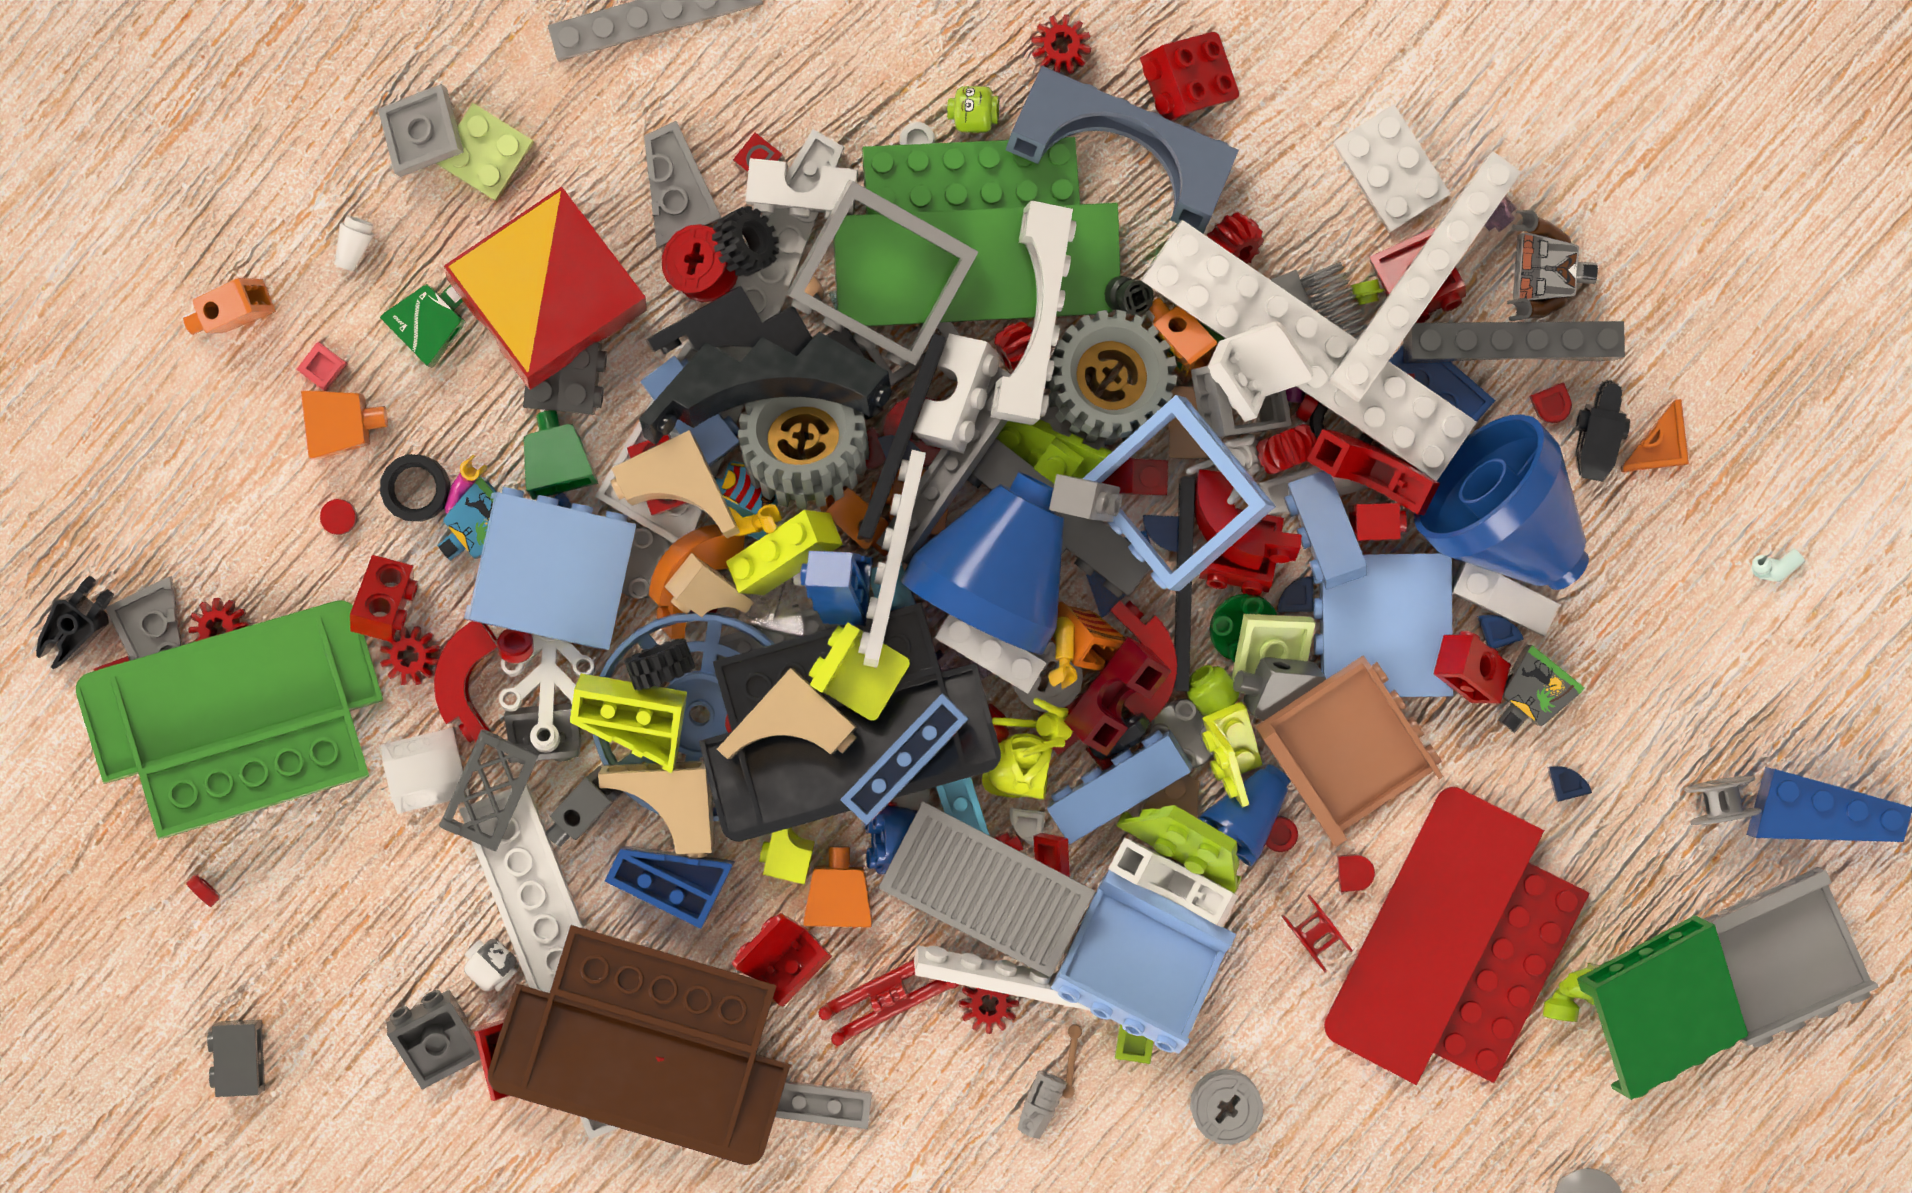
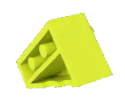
M581 673L574 688L570 723L610 743L614 741L632 750V754L640 758L644 756L662 765V769L672 773L678 758L687 692L657 686L635 690L632 682Z

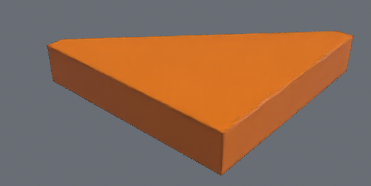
M1681 399L1673 400L1623 463L1621 472L1689 464Z

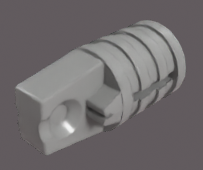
M1037 1071L1032 1088L1029 1090L1028 1097L1024 1102L1017 1129L1031 1138L1040 1139L1054 1116L1055 1109L1059 1104V1099L1063 1095L1067 1082L1048 1072Z

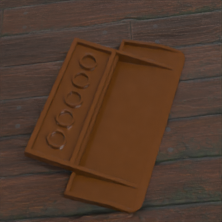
M570 925L550 993L516 984L488 1070L489 1084L495 1091L739 1164L752 1165L758 1162L764 1155L791 1064L757 1054L777 985ZM656 1056L665 1059L663 1061L658 1062Z

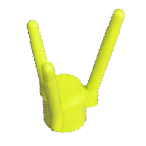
M1034 698L1033 703L1049 711L1040 716L1038 720L994 717L992 721L994 725L1036 728L1042 738L1049 740L1020 751L1018 757L1024 758L1053 747L1065 746V740L1070 738L1073 733L1064 722L1069 712L1067 708L1057 707L1047 701Z

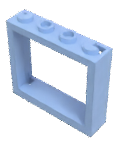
M1175 395L1083 479L1102 483L1171 420L1176 417L1249 506L1174 572H1172L1121 508L1118 515L1114 516L1113 522H1108L1117 534H1124L1131 542L1128 546L1131 553L1140 562L1146 561L1152 568L1151 577L1157 585L1164 590L1168 588L1172 591H1180L1276 506L1186 397Z

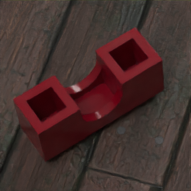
M1127 637L1064 722L1084 744L1107 756L1128 729L1121 719V709L1125 700L1135 692L1151 699L1171 673V670L1152 650Z

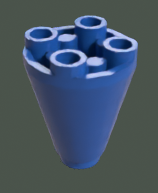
M1268 764L1265 769L1258 770L1243 782L1249 801L1248 806L1242 808L1235 797L1230 799L1228 795H1225L1205 810L1198 819L1235 839L1238 847L1236 855L1246 865L1253 866L1264 849L1287 795V786L1291 781L1280 769Z
M887 805L870 824L866 825L864 823L866 833H871V847L867 848L866 851L868 869H875L878 874L886 873L917 810Z

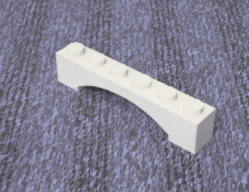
M1030 201L1024 208L1018 243L1026 245L1034 268L1037 289L1035 321L1029 343L1019 364L1009 377L1002 376L996 382L990 416L992 418L1033 425L1040 420V416L1044 417L1046 414L1049 397L1044 395L1046 381L1050 382L1054 370V360H1049L1051 346H1056L1060 326L1055 325L1057 311H1062L1065 300V291L1060 290L1062 276L1067 277L1071 262V256L1066 255L1068 242L1073 241L1076 231V221L1071 220L1073 212L1071 208Z

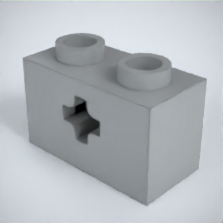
M1057 474L1049 510L1091 520L1113 522L1114 516L1118 515L1122 504V497L1119 495L1120 487Z

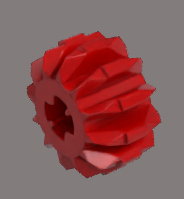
M1065 14L1063 16L1062 25H1058L1057 19L1052 15L1049 17L1051 29L1041 23L1037 26V30L1044 37L1033 36L1031 43L1041 47L1032 52L1034 59L1046 57L1042 61L1040 68L1041 66L1048 68L1052 63L1054 64L1053 71L1060 73L1061 66L1065 65L1068 75H1072L1074 73L1072 61L1078 66L1084 67L1086 61L1079 54H1090L1092 48L1080 43L1088 41L1091 36L1089 32L1077 34L1083 25L1080 20L1075 22L1071 28L1068 26L1070 21L1069 15ZM1062 37L1064 38L1063 42L1066 40L1070 42L1066 53H1059V48L1057 51L1052 48L1056 44V38Z
M1239 212L1231 216H1224L1222 222L1219 224L1215 223V228L1207 233L1208 238L1246 264L1252 263L1253 257L1260 253L1258 248L1264 242L1262 238L1263 231L1259 228V225L1251 218L1249 219Z
M1022 321L1010 324L995 336L996 350L1006 371L1012 374L1023 357L1032 334L1031 327Z
M1301 424L1260 441L1256 449L1261 466H1264L1267 474L1273 475L1307 461L1317 441L1316 436L1312 433L1309 425Z
M213 598L212 607L207 602L200 603L199 606L203 615L192 613L190 616L192 620L199 623L198 626L188 628L189 633H199L200 635L193 642L216 636L217 629L213 627L214 622H221L223 620L222 627L226 629L225 633L251 626L250 622L240 623L239 619L246 614L245 609H239L233 613L236 602L228 600L223 606L221 598Z
M404 626L403 630L399 631L400 639L395 635L393 641L390 642L393 647L381 646L380 649L382 653L390 654V659L380 662L381 666L393 665L394 667L388 673V677L394 679L401 672L400 684L404 686L409 683L411 676L415 685L422 684L421 672L428 678H432L435 675L428 665H437L439 659L431 657V653L440 651L441 647L440 645L428 646V643L434 637L431 632L425 634L420 639L422 632L420 626H414L411 636L407 627ZM414 647L416 650L413 653H418V660L411 661L409 665L406 663L408 658H403V652Z
M963 986L962 992L971 999L959 1000V1007L971 1008L962 1015L964 1021L976 1017L972 1025L973 1030L977 1031L982 1022L986 1023V1033L992 1034V1023L994 1022L997 1023L1000 1030L1006 1029V1024L1002 1019L1003 1016L1009 1020H1015L1016 1014L1007 1009V1007H1018V999L1007 998L1011 996L1010 994L981 988L974 990L969 986ZM990 995V999L993 996L998 999L995 1002V1010L988 1011V1007L985 1010L980 1007L983 1004V996Z

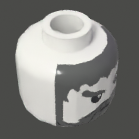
M479 939L464 954L469 959L464 966L465 974L484 991H490L494 988L498 992L517 972L514 968L517 962L516 957L497 939H490L485 944Z

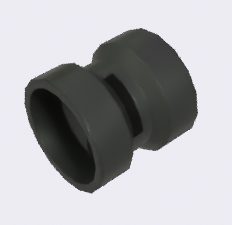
M1124 276L1114 277L1109 281L1104 294L1105 301L1112 310L1127 311L1126 314H1137L1139 316L1149 311L1154 298L1151 287L1141 280Z

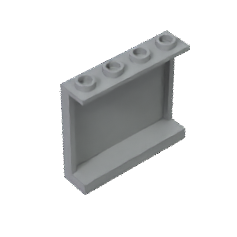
M1814 868L1703 918L1715 924L1748 1032V1036L1740 1041L1747 1046L1753 1045L1756 1048L1773 1041L1772 1035L1783 1030L1786 1033L1797 1031L1806 1026V1020L1815 1016L1825 1018L1833 1015L1838 1011L1837 1006L1848 1001L1851 1004L1864 1001L1871 996L1870 991L1879 988L1878 984L1869 977L1829 888V884L1832 882L1827 871L1824 869Z

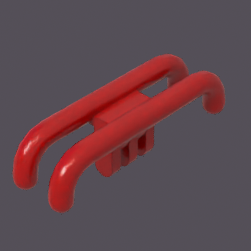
M913 959L831 1000L819 1009L818 1015L822 1020H829L835 1014L870 997V1003L874 1011L848 1023L832 1034L831 1042L835 1046H841L852 1037L942 992L955 989L959 984L935 980L908 993L903 980L915 975Z

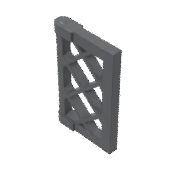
M481 729L439 826L444 830L460 835L496 852L539 754L503 739L488 730ZM485 745L496 748L499 758L481 764L479 759ZM513 757L525 761L519 777L515 779L507 763V759ZM502 762L509 781L490 787L483 768ZM478 770L485 790L467 796L465 790L473 772ZM511 785L512 792L503 810H499L493 791ZM488 794L494 813L476 819L469 800ZM463 802L471 819L470 822L464 824L453 819L459 804ZM497 817L498 824L493 835L490 836L483 833L478 823Z

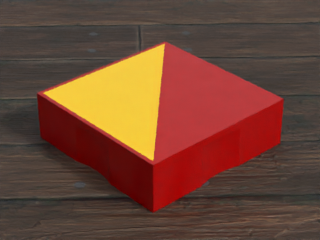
M562 186L444 265L448 282L475 318L492 333L501 353L529 390L567 366L585 348L606 339L647 311L645 295Z

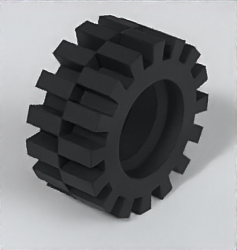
M751 206L741 207L721 217L713 227L716 233L712 235V241L718 242L717 245L713 246L715 253L721 252L722 256L718 259L721 263L727 262L726 269L730 272L735 270V275L737 276L744 275V277H748L770 266L777 259L775 255L779 254V248L774 246L779 243V239L772 235V232L776 230L773 225L770 227L767 225L770 219L766 215L760 217L761 211L757 208L752 210ZM743 236H744V238L746 239V241H747V243H748V246L746 245V243H745V241H744V239H743Z
M675 639L671 642L667 641L661 645H655L653 648L642 650L641 653H636L624 661L635 690L648 689L654 685L659 686L666 681L670 682L674 678H679L695 669V663L686 639Z

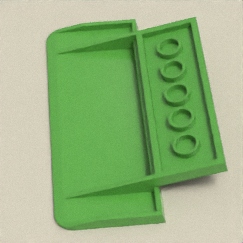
M1065 137L1052 145L1043 155L1039 164L1006 151L1009 140L863 146L862 161L864 187L978 251L940 323L1035 318L1037 289L1034 268L1026 245L1018 243L1023 211L1030 201L1073 209L1071 220L1076 221L1074 239L1072 242H1068L1066 255L1071 256L1070 268L1067 277L1062 276L1060 290L1065 291L1064 305L1061 312L1057 311L1056 317L1096 315L1098 311L1107 310L1108 313L1114 311L1108 307L1104 294L1109 281L1114 277L1120 276L1118 203L1080 204L1075 137ZM866 206L865 215H846L833 238L837 310L865 326L923 324L952 274L959 258Z
M342 600L333 601L83 675L76 684V696L103 784L139 774L158 840L369 777L350 711L382 702L383 697L365 636L350 631V612L353 605Z

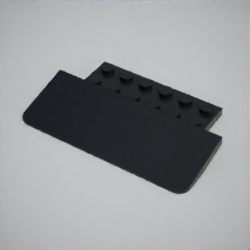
M922 603L890 611L883 643L907 657L910 661V666L876 720H869L826 693L820 692L857 726L853 732L857 738L845 752L841 753L837 749L834 754H829L822 747L806 739L788 735H777L757 740L741 749L731 759H727L717 748L732 732L699 741L721 829L727 838L738 842L851 811L840 799L942 693L970 719L894 798L990 772L996 768L1001 759V750L977 663L941 672ZM867 618L866 626H854H856L864 632L870 633L873 619ZM837 626L713 661L732 732L790 668L795 669L809 683L812 682L813 678L809 676V672L819 657L826 659L832 649V646L827 643Z

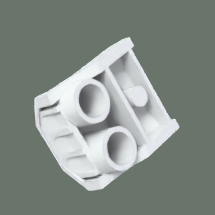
M455 727L381 745L385 775L397 814L451 800L463 773L456 742ZM467 786L465 792H466V794H467V796H468V795H471V794H470V789H468V786Z

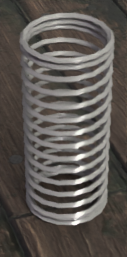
M1339 262L1301 278L1300 281L1303 288L1313 287L1305 295L1317 294L1309 299V303L1321 301L1315 304L1312 309H1323L1318 312L1323 317L1327 316L1325 317L1342 330H1345L1362 322L1365 318L1360 317L1342 324L1339 323L1360 314L1362 310L1359 309L1338 317L1335 316L1356 307L1359 303L1354 302L1334 310L1331 309L1354 299L1356 295L1353 294L1330 303L1327 302L1352 291L1353 288L1349 287L1326 296L1323 295L1348 284L1350 280L1319 289L1346 276L1347 273L1343 272L1320 280L1341 271L1344 266H1342L1343 263ZM1364 324L1345 332L1353 335L1364 330L1367 325ZM1360 335L1354 336V338H1356L1357 340L1360 337Z

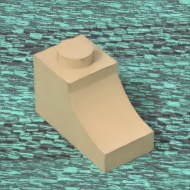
M692 553L665 585V588L674 596L671 600L673 605L685 614L692 610L702 618L708 611L722 607L735 608L746 614L755 603L747 594L738 593L733 582Z

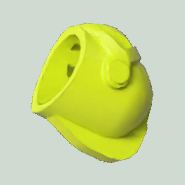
M1031 733L1015 734L999 743L1001 750L999 764L992 771L983 773V787L989 793L997 796L1010 798L1028 797L1045 800L1052 748L1028 757L1019 758L1018 753L1020 751L1046 742V740Z

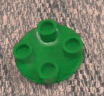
M1247 594L1232 596L1218 606L1211 618L1209 631L1214 647L1222 656L1232 660L1234 663L1243 615H1277L1274 607L1261 596Z

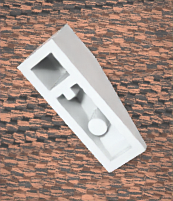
M1461 561L1452 581L1453 595L1543 636H1546L1560 605L1501 574Z

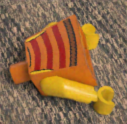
M1062 601L1058 602L1057 628L1051 640L1055 644V659L1059 661V667L1049 673L1050 684L1056 686L1061 683V688L1064 689L1077 680V672L1070 664V661L1077 667L1102 671L1126 638L1095 612L1068 606Z

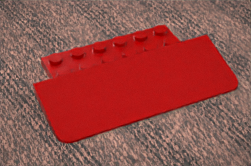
M1448 787L1438 794L1325 1019L1324 1030L1328 1038L1334 1043L1415 1085L1418 1084L1433 1053L1495 1083L1590 894L1529 863L1545 830L1458 787Z

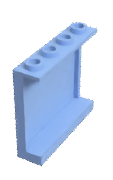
M503 487L502 493H491V499H494L471 605H467L464 619L609 650L636 524L627 522V515L607 511L606 517L592 514L593 507L572 503L571 509L558 506V499L538 495L537 501L523 498L524 491Z
M1441 553L1366 554L1363 557L1367 564V576L1326 590L1322 580L1316 582L1313 576L1314 584H1319L1320 598H1314V619H1320V634H1314L1315 655H1320V670L1326 679L1361 656H1364L1370 665L1376 662L1380 665L1389 679L1383 683L1389 693L1395 689L1400 697L1453 696V689L1433 674L1443 635H1453L1451 557Z
M1108 870L1100 881L1096 894L1093 896L1051 989L1057 991L1058 995L1065 1001L1070 1003L1078 1002L1090 1008L1091 1013L1105 1020L1111 1019L1121 1024L1126 1032L1135 1036H1144L1154 1041V1044L1159 1049L1179 1054L1189 1043V1033L1227 950L1232 946L1236 934Z

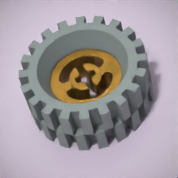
M1107 310L1098 311L1093 319H1090L1089 314L1080 318L1075 327L1072 324L1065 331L1049 359L1054 360L1052 378L1050 382L1046 381L1045 389H1050L1051 391L1048 396L1049 406L1051 408L1057 405L1059 410L1055 417L1060 423L1066 419L1072 423L1068 431L1076 436L1080 430L1088 433L1086 441L1095 443L1098 437H1103L1104 445H1114L1118 438H1122L1124 442L1170 401L1173 396L1171 391L1176 385L1177 375H1172V371L1177 365L1175 356L1167 357V352L1171 346L1166 340L1160 343L1157 341L1156 336L1159 331L1154 324L1148 331L1141 325L1145 318L1137 314L1132 321L1125 319L1127 311L1117 310L1113 317H1108ZM1101 358H1111V359H1115V360H1106V361L1102 362V361H1100L1099 359H1101ZM1118 361L1121 362L1125 367L1120 370L1114 381L1107 386L1100 398L1096 397L1093 393L1096 392L1103 380L1113 371ZM1127 369H1128V371L1130 372L1131 377H1132V381H1133L1132 385L1128 384V382H1127V379H1128ZM1085 374L1091 377L1090 386L1093 393L1087 386ZM1113 398L1119 399V401L1116 402L1104 401Z
M806 397L770 398L745 404L747 414L741 413L739 419L741 430H738L747 475H750L751 483L756 489L761 487L762 495L767 499L771 500L776 494L778 504L788 507L790 500H796L797 509H807V501L816 500L817 507L827 505L825 497L832 495L835 501L844 497L843 487L847 486L852 490L858 484L856 474L864 475L867 468L865 460H869L870 451L864 414L839 403ZM808 431L810 440L805 441L804 432ZM805 450L806 460H802L801 451Z

